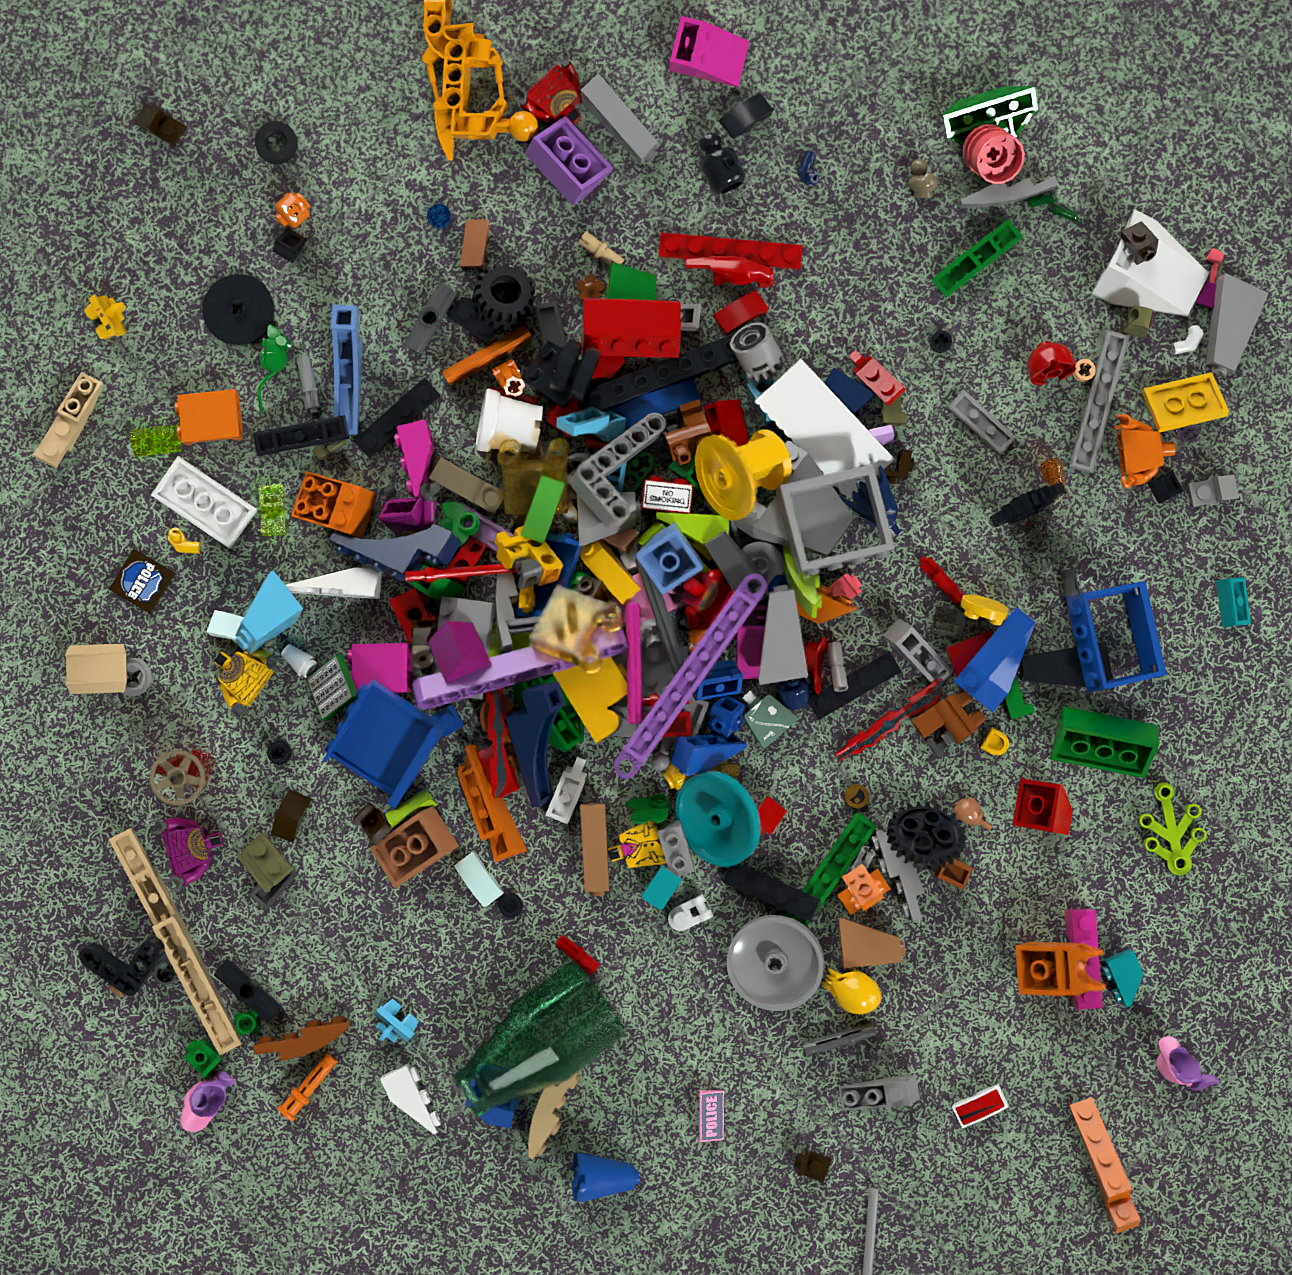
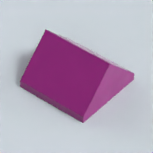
M445 621L428 641L446 683L491 664L473 623Z

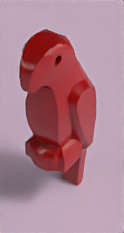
M712 256L686 259L685 262L686 268L710 269L713 271L714 286H721L725 282L735 285H746L755 281L758 283V287L768 288L773 285L774 281L772 268L760 265L747 257Z

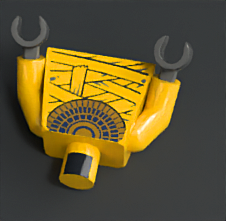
M245 650L243 653L237 652L233 658L223 651L218 654L214 664L223 669L218 678L221 682L220 690L226 704L231 709L233 717L242 721L240 713L244 711L249 714V709L244 706H250L275 671H280L276 668V663L278 661L284 662L283 658L272 655L265 650H255L251 654Z

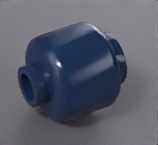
M803 677L778 682V699L783 706L790 710H798L808 703L810 695L807 679Z

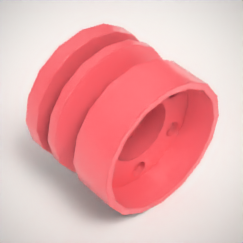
M983 124L975 128L967 136L963 144L962 155L965 164L985 181L992 184H1003L1012 180L1020 172L1024 164L1025 153L1020 141L1006 130L994 124Z

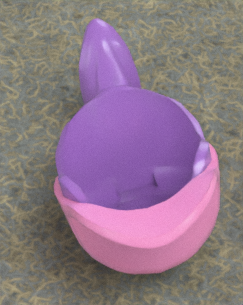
M1166 1036L1159 1040V1047L1162 1053L1158 1056L1156 1065L1161 1075L1168 1081L1186 1085L1195 1091L1219 1083L1218 1078L1211 1074L1202 1075L1197 1060L1188 1054L1186 1048L1181 1047L1174 1037Z
M218 1071L212 1079L193 1085L184 1097L185 1106L180 1119L181 1127L189 1132L202 1130L226 1100L225 1087H232L236 1079L231 1078L225 1071Z

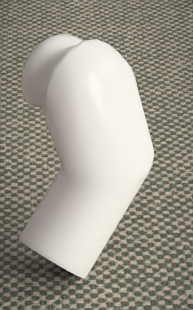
M1193 325L1188 329L1186 340L1172 343L1174 355L1194 351L1204 337L1203 330L1198 325Z

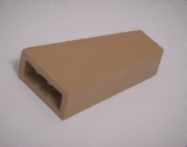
M606 803L581 804L585 892H590V896H604L605 891H609Z

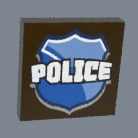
M133 548L109 590L147 613L152 614L176 573Z

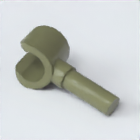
M337 441L327 448L323 444L317 445L312 450L313 454L319 460H324L333 450L346 444V441Z

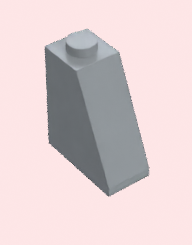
M618 492L629 505L631 513L622 526L616 530L607 528L577 493L579 546L587 545L636 526V516H640V502L635 501V492ZM597 493L600 498L604 499L602 495ZM613 512L616 517L620 518L617 513Z

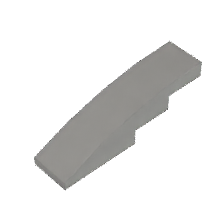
M1055 176L1034 186L1030 178L1010 187H1007L1006 183L992 184L961 199L957 206L958 208H984L1010 204L1047 192L1059 184Z
M512 573L497 574L495 619L501 654L511 652L512 648L508 621L515 619L512 604H517L518 591Z

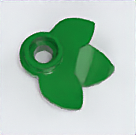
M446 502L442 504L446 517L438 521L437 526L451 531L461 542L460 547L466 543L469 535H473L479 530L480 520L475 513L467 512L460 503ZM467 521H472L471 527H464Z
M657 793L649 798L642 797L625 802V806L634 810L630 818L632 823L645 824L649 821L660 823L668 817L670 801L666 795Z

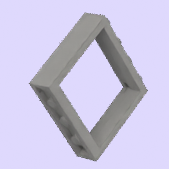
M873 464L783 484L775 489L797 574L805 573V576L815 575L819 573V569L825 567L828 568V571L842 568V563L851 562V565H857L866 562L865 558L874 556V560L888 557V552L895 549ZM865 479L882 545L807 562L791 496Z

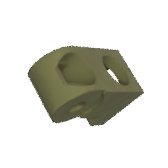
M1142 306L1132 307L1126 312L1121 333L1145 339L1147 332L1150 330L1154 310Z
M903 393L889 406L881 400V426L905 427L907 424V413H901V397Z

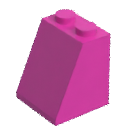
M352 644V650H348V664H352V674L350 676L356 691H358L362 684L367 685L374 679L394 693H412L411 644Z

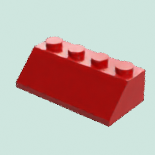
M584 298L581 329L582 355H584L586 349L592 347L601 351V356L679 358L681 340L680 301Z

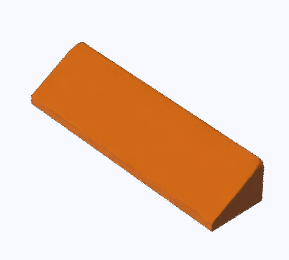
M523 325L445 369L442 373L449 386H453L531 342L532 336Z

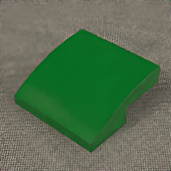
M612 262L609 267V284L605 291V299L655 300L656 275Z

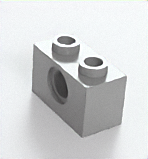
M681 820L658 826L657 833L669 871L676 876L695 872Z

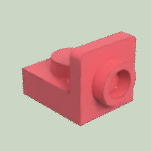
M848 573L828 587L831 589V594L835 596L844 595L850 599H853L862 592L859 588L862 586L860 581L854 574L850 576Z

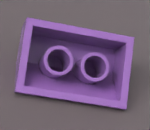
M566 116L535 136L525 152V155L572 206L590 194L613 170V167Z

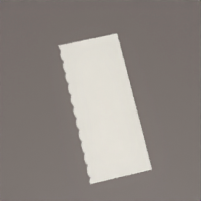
M802 359L754 401L760 405L762 411L768 413L769 418L775 421L780 429L784 430L787 437L792 438L794 444L810 454L824 475L873 464L877 476L879 466H882L884 470L895 460ZM855 481L835 485L843 495H846L847 499L852 498L853 490L858 493Z

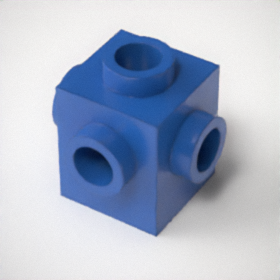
M728 695L722 696L708 711L707 716L710 718L707 727L727 738L734 731L738 732L744 722L742 714L745 704Z

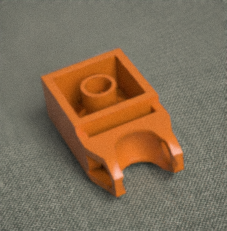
M1026 942L1015 945L1019 994L1077 996L1089 991L1106 989L1105 983L1091 978L1086 971L1088 959L1103 955V949L1094 948L1085 943Z

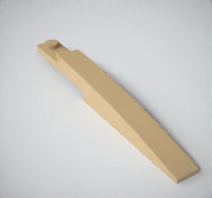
M133 827L110 838L109 841L153 923L152 928L157 938L164 943L165 953L219 1055H222L241 1045L242 1042L219 992L157 868L154 869Z

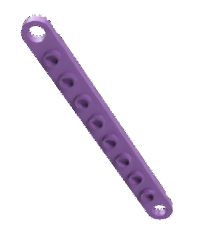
M750 574L743 579L615 759L614 771L619 777L628 779L637 773L756 606L767 587L766 581L761 575ZM757 579L760 581L761 589L759 592L751 593L748 590L747 583L749 580ZM623 759H628L633 763V769L629 773H623L619 769V763Z

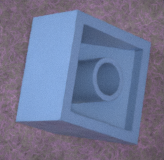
M676 522L654 535L635 554L662 595L704 569L702 560Z

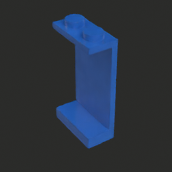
M548 530L545 542L563 563L557 581L541 586L535 584L533 611L530 610V612L525 613L524 611L522 612V608H519V605L512 604L514 615L523 618L550 615L558 601L560 602L562 615L582 547L579 546V541L573 540L575 535L562 531L558 535L557 531Z

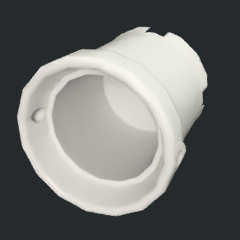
M486 389L477 431L476 450L488 452L491 449L534 453L540 433L539 427L540 421H542L543 407L504 397L496 390Z

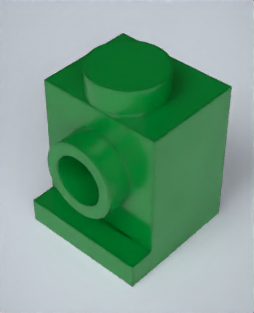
M204 1037L199 1042L194 1039L185 1048L188 1053L184 1059L203 1078L208 1076L224 1059V1056L219 1055L216 1048ZM198 1053L204 1055V1061H200L197 1058Z

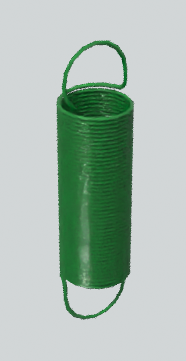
M1047 194L1028 198L1027 201L1029 200L1030 207L1054 203V195Z
M1054 204L1053 214L1076 222L1078 212Z

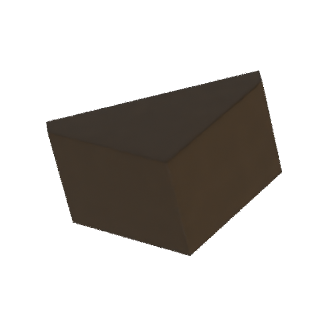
M289 789L276 811L271 834L294 843L312 798Z

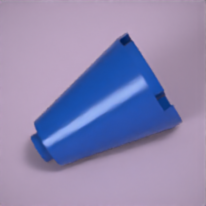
M582 1152L573 1155L572 1171H574V1180H571V1187L575 1202L582 1203L633 1190L635 1184H639V1170L635 1169L633 1164Z

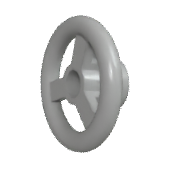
M655 618L640 623L641 643L644 642L645 648L652 650L661 647L664 643Z

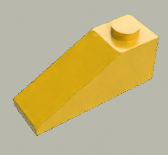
M600 539L581 547L580 558L596 577L604 582L608 590L621 604L625 605L641 589L608 543Z

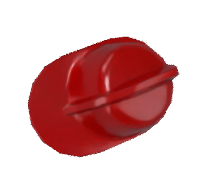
M823 637L820 642L803 641L808 677L814 680L816 694H820L822 687L823 660L827 648L826 637Z

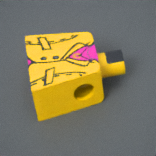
M653 821L639 824L619 834L621 844L608 848L611 862L625 858L628 868L667 863L657 833V826Z

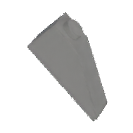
M898 618L882 635L930 683L942 678L943 680L935 687L936 689L953 673V670L921 635L903 620Z

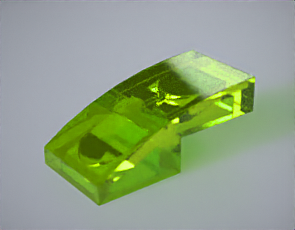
M259 485L262 536L287 535L284 485Z

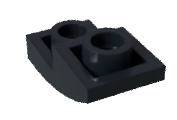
M758 93L734 107L722 116L719 122L730 137L734 139L750 131L753 124L772 116L774 109L763 95Z

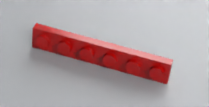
M661 232L658 257L686 260L712 256H741L770 268L800 270L803 245Z

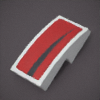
M999 1084L983 1089L974 1096L952 1105L962 1129L1009 1107Z

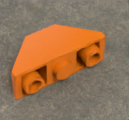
M823 585L816 588V592L821 593L822 607L817 608L816 618H811L796 601L798 614L817 624L856 611L858 606L852 604V599L844 595L835 596L831 594V589Z

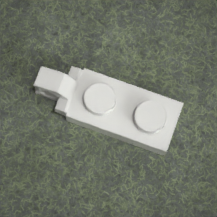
M577 756L573 767L567 765L560 778L546 816L565 824L569 823L586 781L587 773L582 771L586 759Z

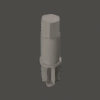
M301 356L297 358L305 409L310 410L311 414L318 413L317 409L321 407L318 388H316L310 357Z

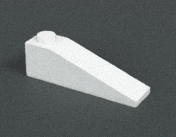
M362 564V568L355 567L285 586L291 593L380 599L382 573L372 568V564Z

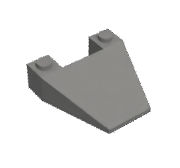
M787 440L785 445L792 462V473L788 483L824 475L807 451ZM832 486L792 495L791 500L804 551L828 557L855 517ZM777 495L767 508L755 501L754 508L749 515L743 519L733 521L734 526L753 538L790 547Z

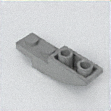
M880 829L874 830L875 836H872L871 839L875 851L880 850L882 859L878 860L882 874L886 873L889 878L898 877V880H894L898 894H903L905 903L901 904L905 918L910 917L912 922L922 920L916 896L925 892L915 868L910 861L906 864L904 863V856L896 857L897 851L890 850L891 844L887 843L888 836Z

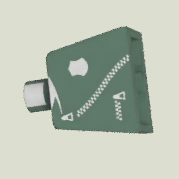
M751 689L741 698L750 709L743 715V718L763 749L768 747L799 720L796 715L770 694H767L760 700Z

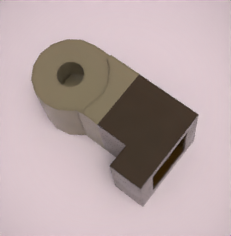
M436 619L411 620V656L413 664L418 668L424 669L433 663V654L428 641L438 631Z

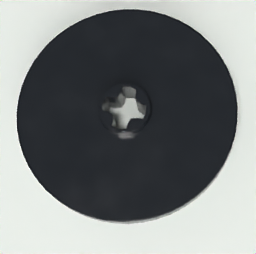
M232 274L219 279L209 288L203 301L202 311L207 328L217 339L230 345L241 346L251 344L266 334L268 325H271L273 322L275 307L269 290L262 282L249 275ZM243 304V314L236 313L234 315L235 309L233 307Z

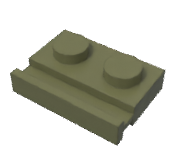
M263 832L246 846L241 854L237 855L238 859L264 892H269L274 885H277L294 869L266 833Z

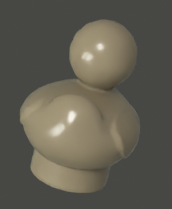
M916 159L911 164L910 171L915 176L909 180V187L914 191V198L933 197V190L938 185V179L933 173L925 174L927 163L923 159Z

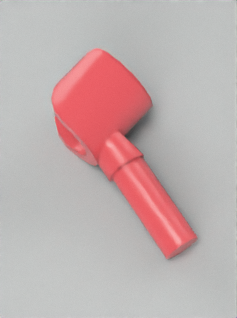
M1214 248L1209 251L1206 260L1213 263L1209 282L1215 284L1217 268L1224 255L1221 251Z

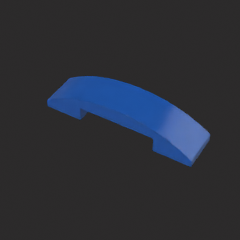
M694 379L643 395L610 410L626 418L625 430H627L651 413H668L678 410L679 405L698 399L702 402Z

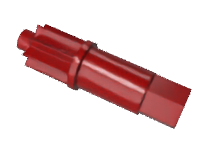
M925 556L919 559L921 562L919 567L955 605L959 603L963 595H965L963 591L931 557L928 559Z

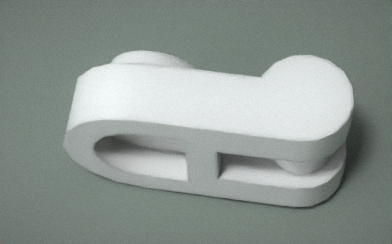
M701 894L673 908L668 916L670 926L677 931H683L713 917L711 909L708 910L704 903L706 901L704 895ZM696 906L699 915L693 917L689 909Z

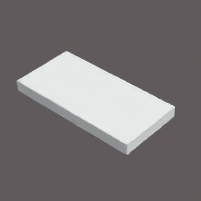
M177 456L151 494V496L229 549L233 547L258 510L179 456Z

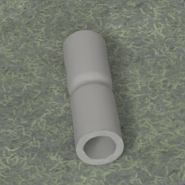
M832 642L827 644V652L833 688L836 692H842L848 689V683L843 666L844 660L841 643Z

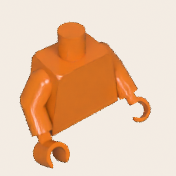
M1128 414L1115 415V418L1120 420V425H1115L1114 428L1116 430L1124 429L1116 433L1122 476L1121 484L1125 489H1129L1131 486L1145 484L1158 473V468L1164 465L1163 457L1175 455V444L1173 441L1161 442V434L1158 431H1154L1151 426L1141 421L1130 418Z

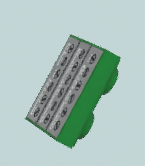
M335 655L306 678L322 721L330 720L357 699L355 696L357 691L343 655Z

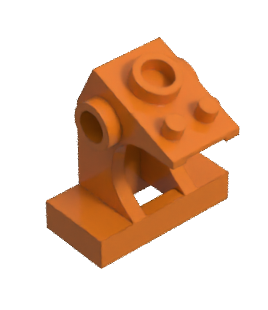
M863 864L842 876L848 887L838 893L837 896L848 913L852 915L860 909L865 911L884 898L883 894L891 888L878 868L868 873Z

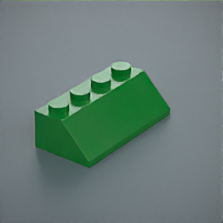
M1063 706L1056 725L1050 760L1145 778L1159 747L1158 725Z

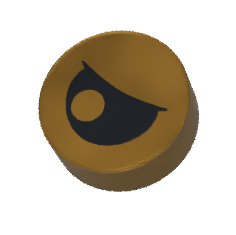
M853 784L846 789L844 799L850 807L861 808L867 804L869 793L864 786Z

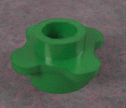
M250 1010L248 1013L237 1012L235 1014L236 1031L239 1036L250 1032L256 1034L260 1031V1026L257 1024L258 1014L254 1010Z

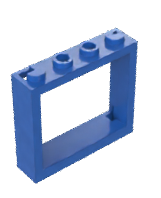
M1146 581L1066 597L1087 693L1167 675ZM1135 588L1138 589L1139 595H1136ZM1123 593L1141 673L1106 681L1088 600ZM1153 665H1155L1156 672L1153 671Z

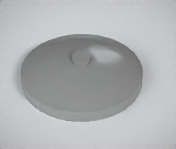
M767 915L748 922L736 933L727 953V971L733 987L747 1002L765 1010L785 1011L802 1005L814 995L822 980L824 955L819 941L805 925L786 916Z

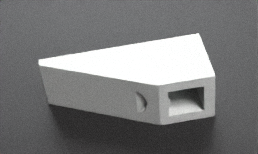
M407 1063L384 1074L380 1080L390 1101L431 1133L437 1134L440 1129L438 1125H441V1121L437 1112H432L428 1105L431 1099L427 1090H422L418 1083L421 1078L416 1067L411 1068L410 1064Z

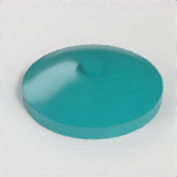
M717 771L699 773L689 778L682 785L676 798L675 813L676 820H681L686 840L691 850L706 862L722 867L736 865L748 858L756 849L759 841L760 819L755 803L746 789L734 778Z

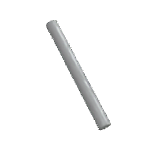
M869 1187L862 1275H872L879 1188Z

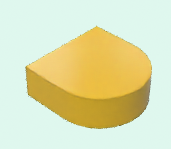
M991 727L980 749L991 755H1001L1007 751L1009 741L1004 733Z

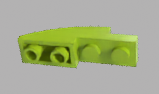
M783 545V569L787 583L790 588L794 589L796 601L811 618H816L817 608L822 607L821 593L816 592V588L820 587L819 573L805 576V573L797 574L790 547Z

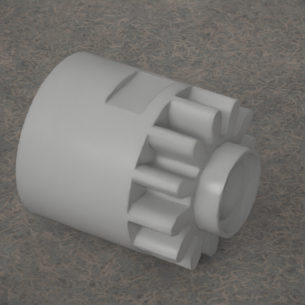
M763 323L748 324L734 334L730 342L731 349L750 381L753 379L757 383L761 379L768 381L773 376H777L778 370L783 369L781 363L785 362V359L767 325Z

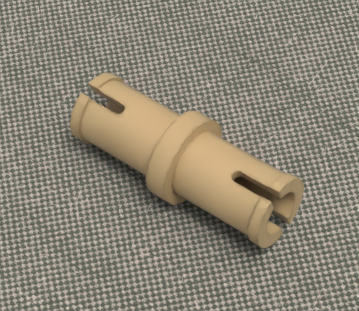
M588 231L578 241V244H581L595 255V259H601L608 266L612 262L622 264L625 260L608 248L609 245L606 242L602 243Z

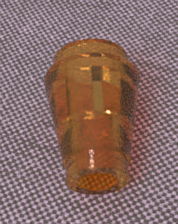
M1059 457L1041 462L1040 472L1047 485L1050 487L1053 484L1062 482L1065 488L1063 462H1060Z

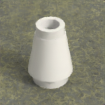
M291 644L287 645L281 653L299 676L302 675L305 678L310 676L318 665L315 657Z

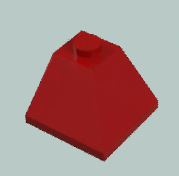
M1020 778L1013 826L1069 835L1073 811L1064 786Z

